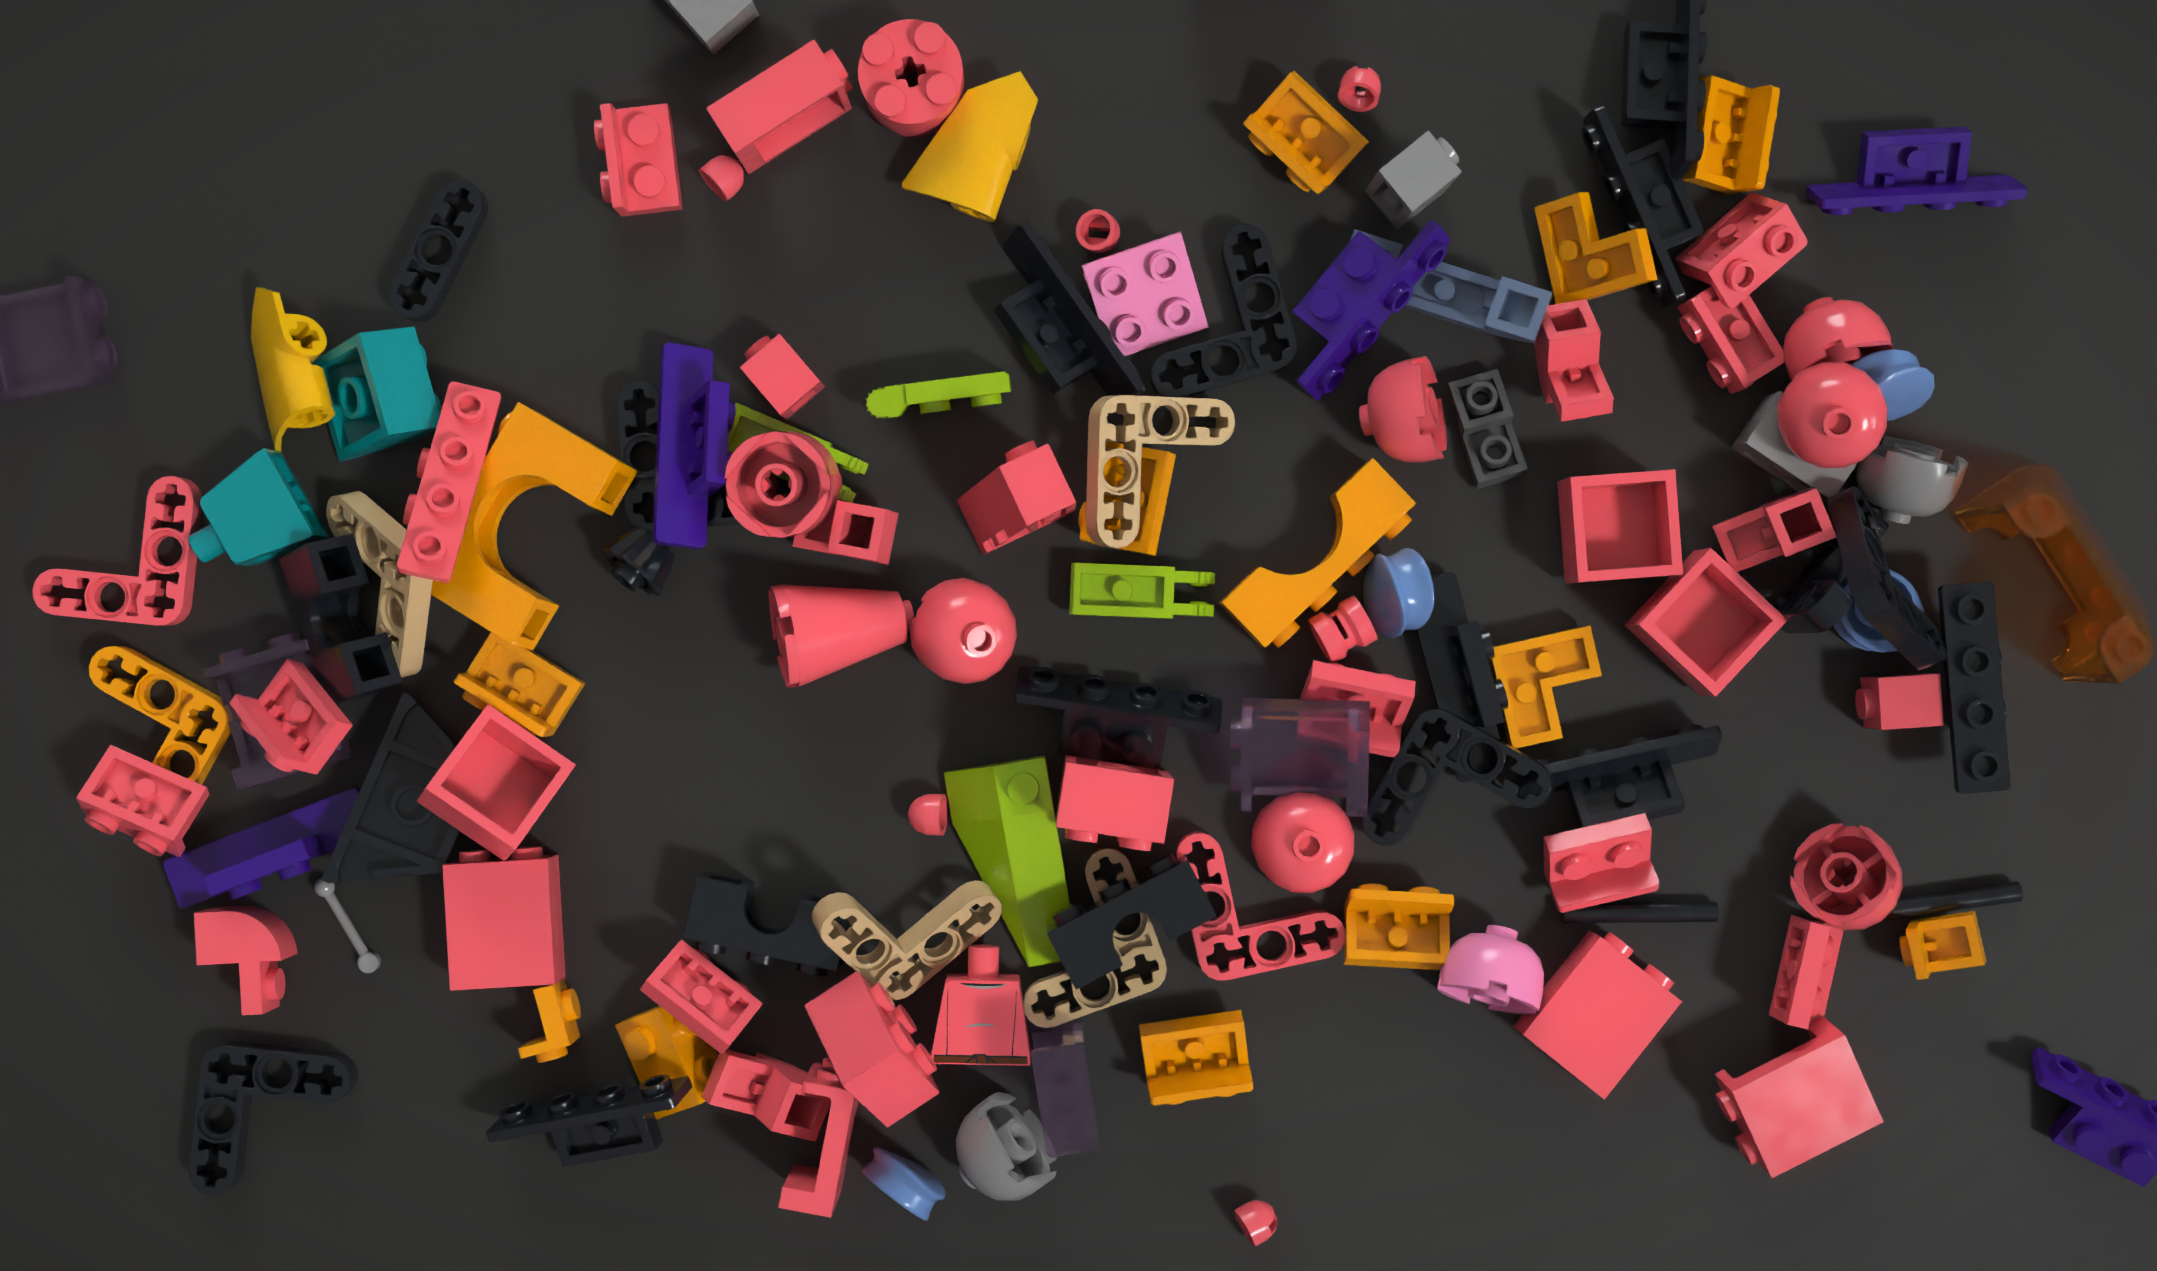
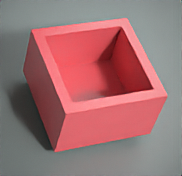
M1675 469L1577 476L1557 481L1565 584L1683 574Z
M1712 548L1694 550L1682 563L1683 574L1670 576L1624 626L1699 696L1716 697L1784 625L1787 619Z
M487 704L416 802L503 861H506L519 846L576 764Z
M856 971L804 1005L842 1086L887 1128L940 1093L931 1076L937 1070L932 1057L921 1043L916 1045L911 1037V1034L917 1031L912 1018L901 1004L895 1007L892 998L880 982L872 986Z

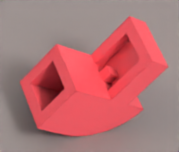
M1587 299L1548 305L1534 343L1537 371L1546 404H1554L1561 422L1613 413L1614 397L1599 365L1601 331Z
M1815 487L1783 496L1762 504L1758 508L1712 525L1726 562L1736 572L1781 555L1785 557L1836 538L1822 499Z
M837 500L835 509L822 525L808 533L794 536L793 547L889 565L899 513L888 509Z
M250 905L212 907L195 912L194 926L197 965L239 963L242 1015H260L280 1007V999L284 996L286 983L284 972L281 968H278L277 961L298 954L294 936L286 923L271 911Z
M726 1050L723 1055L719 1053L701 1096L710 1105L754 1115L770 1131L814 1142L817 1139L831 1104L829 1097L801 1091L803 1080L807 1075L806 1071L758 1052L754 1057L731 1050Z

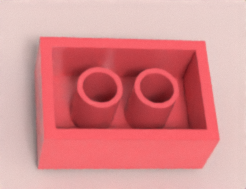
M1065 755L1056 813V827L1065 828V838L1097 843L1098 834L1116 836L1120 847L1151 851L1152 842L1162 844L1165 842L1174 778L1167 770Z

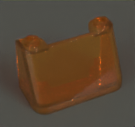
M2032 464L2019 468L1954 510L1967 532L1977 531L1982 528H1992L1999 533L2003 540L2011 539L2019 533L2032 538L2071 597L2079 612L2058 625L2062 632L2066 634V646L2061 655L2051 660L2064 682L2120 684L2142 670L2150 662L2154 653V640L2146 605L2066 481L2055 468L2046 464Z

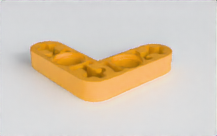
M111 646L97 651L89 664V676L93 684L105 693L171 729L152 763L171 771L170 761L175 752L179 750L187 751L195 761L194 772L187 779L202 785L233 730L235 712L231 705L218 695L135 649L126 646ZM123 658L121 663L123 670L134 676H144L138 683L128 678H114L111 680L113 671L107 667L108 662ZM161 679L168 681L175 690L174 701L166 709L156 707L150 699L152 686ZM215 709L212 718L218 722L217 728L205 729L197 740L199 743L207 744L206 749L198 743L183 739L184 735L187 737L197 736L201 730L204 721L197 717L199 711Z

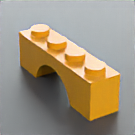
M1374 458L1367 461L1329 497L1336 516V535L1329 553L1316 567L1302 574L1285 575L1259 566L1219 602L1223 609L1261 648H1266L1271 642L1277 648L1283 645L1300 628L1294 620L1310 606L1314 612H1317L1337 593L1332 584L1346 570L1353 577L1372 560L1375 555L1369 548L1383 535L1389 541L1392 540L1412 521L1407 512L1416 502Z

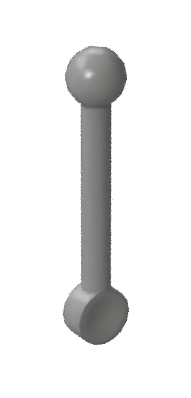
M322 877L319 878L314 884L315 893L326 899L360 956L358 959L359 969L364 973L376 971L381 965L380 956L367 949L334 893L335 884L322 881Z

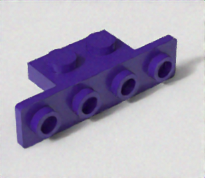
M1964 126L1864 131L1861 137L1857 182L1807 185L1806 196L1823 213L1848 215L1853 213L1854 208L1872 207L1876 211L1887 213L1901 212L1905 209V205L1923 204L1926 208L1935 210L1953 209L1956 207L1957 202H1974L1983 207H2003L2007 205L2008 200L2026 199L2027 187L2010 175L1967 177L1972 131Z
M1430 220L1398 259L1361 231H1358L1292 311L1300 320L1328 341V344L1297 380V384L1315 400L1318 401L1325 393L1328 394L1339 386L1345 376L1346 367L1358 353L1367 351L1374 344L1379 335L1380 326L1392 312L1400 311L1408 303L1413 293V287L1425 272L1433 271L1442 262L1446 255L1450 238L1438 223Z
M667 342L661 347L653 542L659 545L700 550L706 546L708 497L726 484V466L732 456V452L727 451L728 433L734 424L735 405L729 401L730 383L713 380L714 354L712 350Z
M349 789L187 851L181 857L174 856L165 860L163 867L178 906L180 908H187L226 892H229L231 899L234 900L263 889L260 879L278 873L281 881L311 871L310 860L334 851L360 789Z
M2037 1047L2031 1054L2036 1083L2073 1102L2049 1128L2052 1142L2145 1187L2157 1174V1101H2146L2126 1091L2115 1080L2108 1077L2100 1078L2080 1068L2072 1059L2065 1055H2054Z

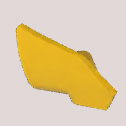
M1021 71L967 90L902 182L904 190L950 202L953 208L974 218L989 222L995 221L1012 171L1017 170L1030 133L1031 120L1038 103V98Z
M256 287L252 309L251 342L275 451L282 452V437L287 428L319 426L330 421L335 415L324 370L322 367L312 364L325 350L327 337L323 328L313 319L299 314L285 313L279 292Z

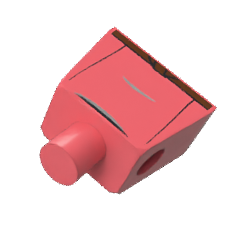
M969 945L968 973H949L947 975L931 1053L935 1064L1030 1066L1031 1045L1023 1007L1024 999L1020 975L999 974L998 945Z

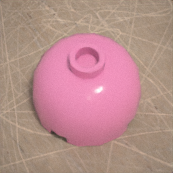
M1488 925L1486 933L1468 934L1456 940L1450 947L1446 962L1440 969L1437 990L1450 998L1470 1004V998L1490 1004L1488 1007L1490 1010L1532 1015L1536 1014V1010L1539 1011L1543 996L1544 971L1540 958L1528 945L1517 941V931L1503 926Z

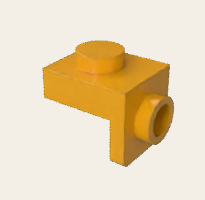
M1975 911L1913 919L1906 928V936H1900L1903 962L1906 967L1914 966L1917 980L1928 979L1932 972L1984 966L1987 961Z
M563 978L556 984L540 985L533 990L545 1036L529 1040L517 1048L520 1059L536 1055L537 1063H542L560 1058L568 1054L566 1046H570L580 1038L576 1019L581 1017L579 999L573 988L567 989L565 978Z

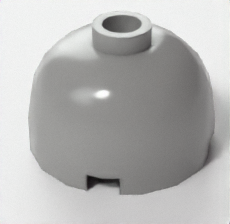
M1884 436L1882 444L1878 445L1864 460L1857 463L1855 477L1857 487L1863 493L1866 500L1880 507L1879 515L1883 519L1901 524H1909L1912 516L1926 517L1942 511L1955 498L1962 485L1969 463L1964 458L1956 455L1952 465L1940 460L1943 452L1942 449L1911 440Z
M996 1092L975 1106L962 1121L956 1137L959 1172L968 1186L977 1189L992 1199L999 1201L1021 1200L1055 1178L1057 1171L1050 1172L1049 1164L1057 1159L1056 1152L1048 1132L1037 1116L1029 1108L1024 1111L1022 1116L1015 1107L1010 1105L1017 1098L1007 1093Z

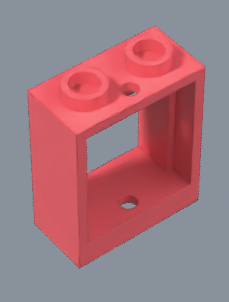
M812 40L714 102L706 109L747 173L750 174L851 110L852 106L847 92L851 91L853 87L847 78L849 77L848 73L835 52L830 49L823 54L816 41Z

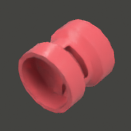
M1354 595L1341 601L1338 604L1337 610L1332 613L1326 614L1321 612L1307 620L1315 640L1330 663H1335L1345 658L1347 651L1356 645L1365 647L1378 640L1368 615Z

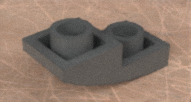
M1498 369L1448 383L1447 387L1455 421L1476 489L1526 475L1528 468L1512 425L1514 414Z

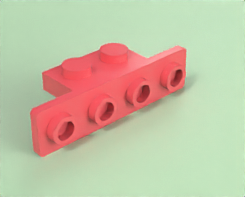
M451 382L449 384L431 448L424 447L419 458L417 478H421L418 493L417 495L410 493L406 503L403 524L408 525L397 562L398 572L443 583L451 581L501 403V394L499 392L458 382Z

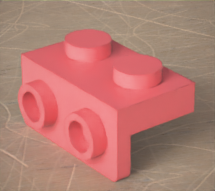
M1710 286L1677 307L1682 314L1679 322L1685 335L1692 343H1699L1709 359L1706 366L1710 376L1719 387H1726L1730 394L1744 390L1752 385L1755 380L1785 363L1783 349L1750 295L1735 308L1731 309L1722 304L1713 287Z
M290 659L285 661L259 699L235 694L229 703L242 719L240 722L241 727L255 737L266 751L264 754L266 760L274 767L285 772H292L295 769L317 775L353 726L307 667L301 662Z
M1313 660L1300 696L1296 736L1305 740L1395 757L1400 750L1401 729L1414 700L1416 681L1397 678L1391 674H1378L1349 668L1338 663H1325Z

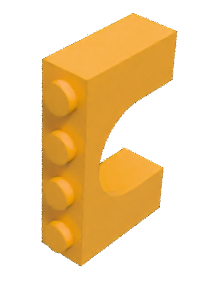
M518 402L514 410L508 413L501 421L498 428V437L485 457L452 579L449 583L433 580L431 595L509 644L534 650L559 605L514 578L503 565L497 547V531L503 513L509 504L523 492L538 486L554 485L589 506L612 516L638 471L543 414Z

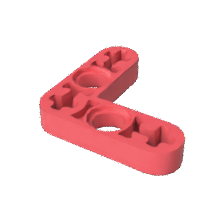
M176 476L162 477L150 487L146 501L139 577L71 569H49L41 573L34 582L32 591L37 607L45 613L52 615L145 625L171 626L183 622L190 614L193 602L197 555L191 548L188 537L199 531L201 527L202 508L200 506V499L202 498V493L199 487L191 480ZM177 486V493L184 495L186 502L184 506H176L174 510L173 506L165 504L166 494H174ZM161 520L184 523V531L174 528H161ZM167 537L176 538L182 546L181 558L172 566L164 565L157 553L160 542ZM156 572L168 575L179 574L178 582L167 581L166 585V580H155ZM110 583H117L125 593L123 606L115 612L106 610L101 603V592ZM63 584L66 588L86 589L85 599L63 598L60 601V598L52 596V586ZM166 588V597L174 599L175 605L174 609H166L163 613L162 608L154 607L155 597L164 596Z
M1191 832L1178 842L1175 850L1176 860L1192 852V843L1196 841H1201L1204 849H1212L1213 856L1208 857L1205 861L1209 877L1216 873H1219L1220 882H1202L1200 885L1204 892L1214 891L1223 897V913L1218 918L1209 920L1191 930L1198 962L1202 971L1208 977L1217 981L1236 979L1327 959L1336 955L1343 948L1345 928L1333 913L1326 910H1312L1239 926L1223 852L1219 843L1210 834L1205 832ZM1189 861L1197 879H1199L1197 867L1194 862ZM1323 920L1327 928H1335V934L1327 937L1328 946L1320 947L1315 940L1302 941L1300 944L1304 952L1295 954V941L1288 929L1289 926L1298 924L1297 932L1299 935L1314 932L1315 922ZM1267 931H1277L1285 939L1286 947L1284 952L1275 959L1263 958L1257 951L1258 938ZM1248 935L1247 948L1254 960L1253 964L1244 966L1245 958L1243 955L1227 959L1228 967L1225 969H1219L1215 962H1207L1206 956L1214 953V944L1223 942L1226 950L1239 949L1242 946L1238 941V937Z

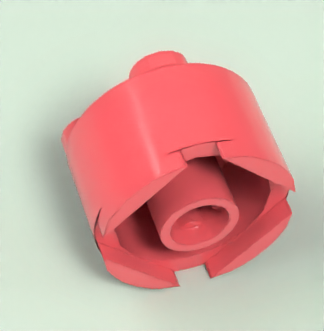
M904 19L889 23L865 40L858 63V80L866 105L872 116L886 128L905 137H924L938 132L965 94L962 60L953 40L938 24L916 19ZM916 71L919 85L909 87L906 81V73Z
M773 431L747 439L734 451L725 471L726 500L732 515L743 527L752 533L772 538L797 536L818 528L829 518L835 509L842 487L841 474L828 449L813 437L799 432ZM776 475H789L788 486L791 489L790 493L777 494L776 490L780 484L775 478Z

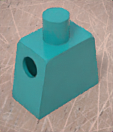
M263 448L200 499V506L210 524L190 535L188 540L194 553L204 563L227 552L235 565L253 566L288 554L306 543L327 539L329 535L282 452Z

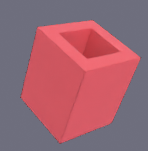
M780 333L772 340L768 335L762 337L744 354L748 361L740 367L741 370L786 420L825 388L823 383Z
M1915 673L1860 677L1861 688L1856 691L1855 706L1858 717L1863 719L1864 728L1888 730L1944 726L1940 674Z

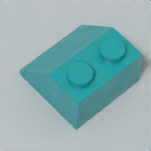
M414 326L358 333L312 363L322 367L325 373L335 415L328 421L339 462L413 442L436 431L441 413V404L437 395L433 392L426 368V353L423 346L419 343Z

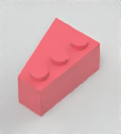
M1032 440L1006 452L1007 463L997 467L957 499V503L982 555L1075 512L1076 501L1048 443L1037 448L1035 441Z

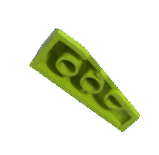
M1042 755L944 772L952 824L983 882L990 886L1002 905L1001 916L1028 967L1061 962L1047 935V927L1055 923L1052 918L1054 913L1071 904L1058 827H1056V816L1046 756Z

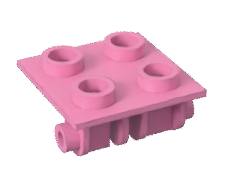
M1181 232L1082 265L1084 271L1083 278L1088 292L1091 293L1097 316L1108 327L1112 340L1124 357L1209 328Z

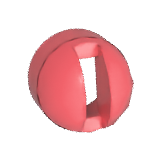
M1355 66L1347 70L1339 86L1338 99L1340 103L1347 109L1356 112H1365L1375 108L1379 102L1381 92L1379 75L1370 67L1367 70ZM1356 86L1366 88L1365 92L1356 91Z
M719 155L709 160L699 169V174L707 186L725 202L731 199L743 185V168L739 161L731 156Z
M1093 209L1084 213L1079 219L1076 226V237L1083 247L1093 253L1110 252L1119 242L1120 227L1117 220L1108 212L1101 209ZM1090 229L1110 232L1107 239L1089 237Z
M925 794L912 802L908 811V818L911 826L916 831L925 835L943 836L945 834L948 820V804L945 794Z
M1255 1200L1247 1202L1233 1211L1240 1228L1253 1247L1268 1240L1276 1231L1278 1225L1273 1207L1265 1201Z

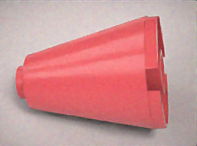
M786 584L771 586V591H768L773 640L777 639L780 652L777 660L786 688L800 687L907 641V631H910L909 627L912 616L914 617L910 600L902 601L898 591Z

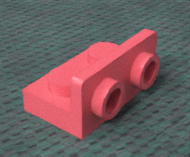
M611 103L600 104L602 120L594 121V134L599 152H606L608 171L600 172V184L604 202L612 203L613 209L621 217L683 210L672 114L668 103L615 109Z
M1751 192L1675 257L1674 260L1684 275L1711 285L1722 304L1733 309L1807 245L1808 241L1786 203Z
M110 745L76 799L86 815L85 822L93 828L109 835H114L116 830L134 837L133 842L139 848L156 856H162L166 851L181 857L186 849L182 838L210 794L206 786Z
M1645 813L1543 837L1544 875L1559 912L1565 913L1655 892L1659 889V879L1650 860L1652 828Z
M1791 915L1769 1010L1770 1016L1787 1025L1808 1029L1810 1023L1824 1017L1843 930L1820 923L1817 920Z
M682 939L640 988V991L722 1055L763 1004L752 995L751 991L743 983L730 978L712 964L705 953L692 948Z

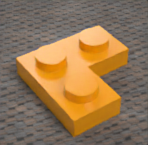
M1578 192L1534 207L1556 304L1583 299L1588 301L1658 280L1646 228L1633 229L1599 240L1589 192Z
M1590 625L1494 646L1495 657L1489 659L1493 680L1501 679L1508 699V708L1502 710L1507 743L1517 749L1563 738L1552 687L1602 676Z

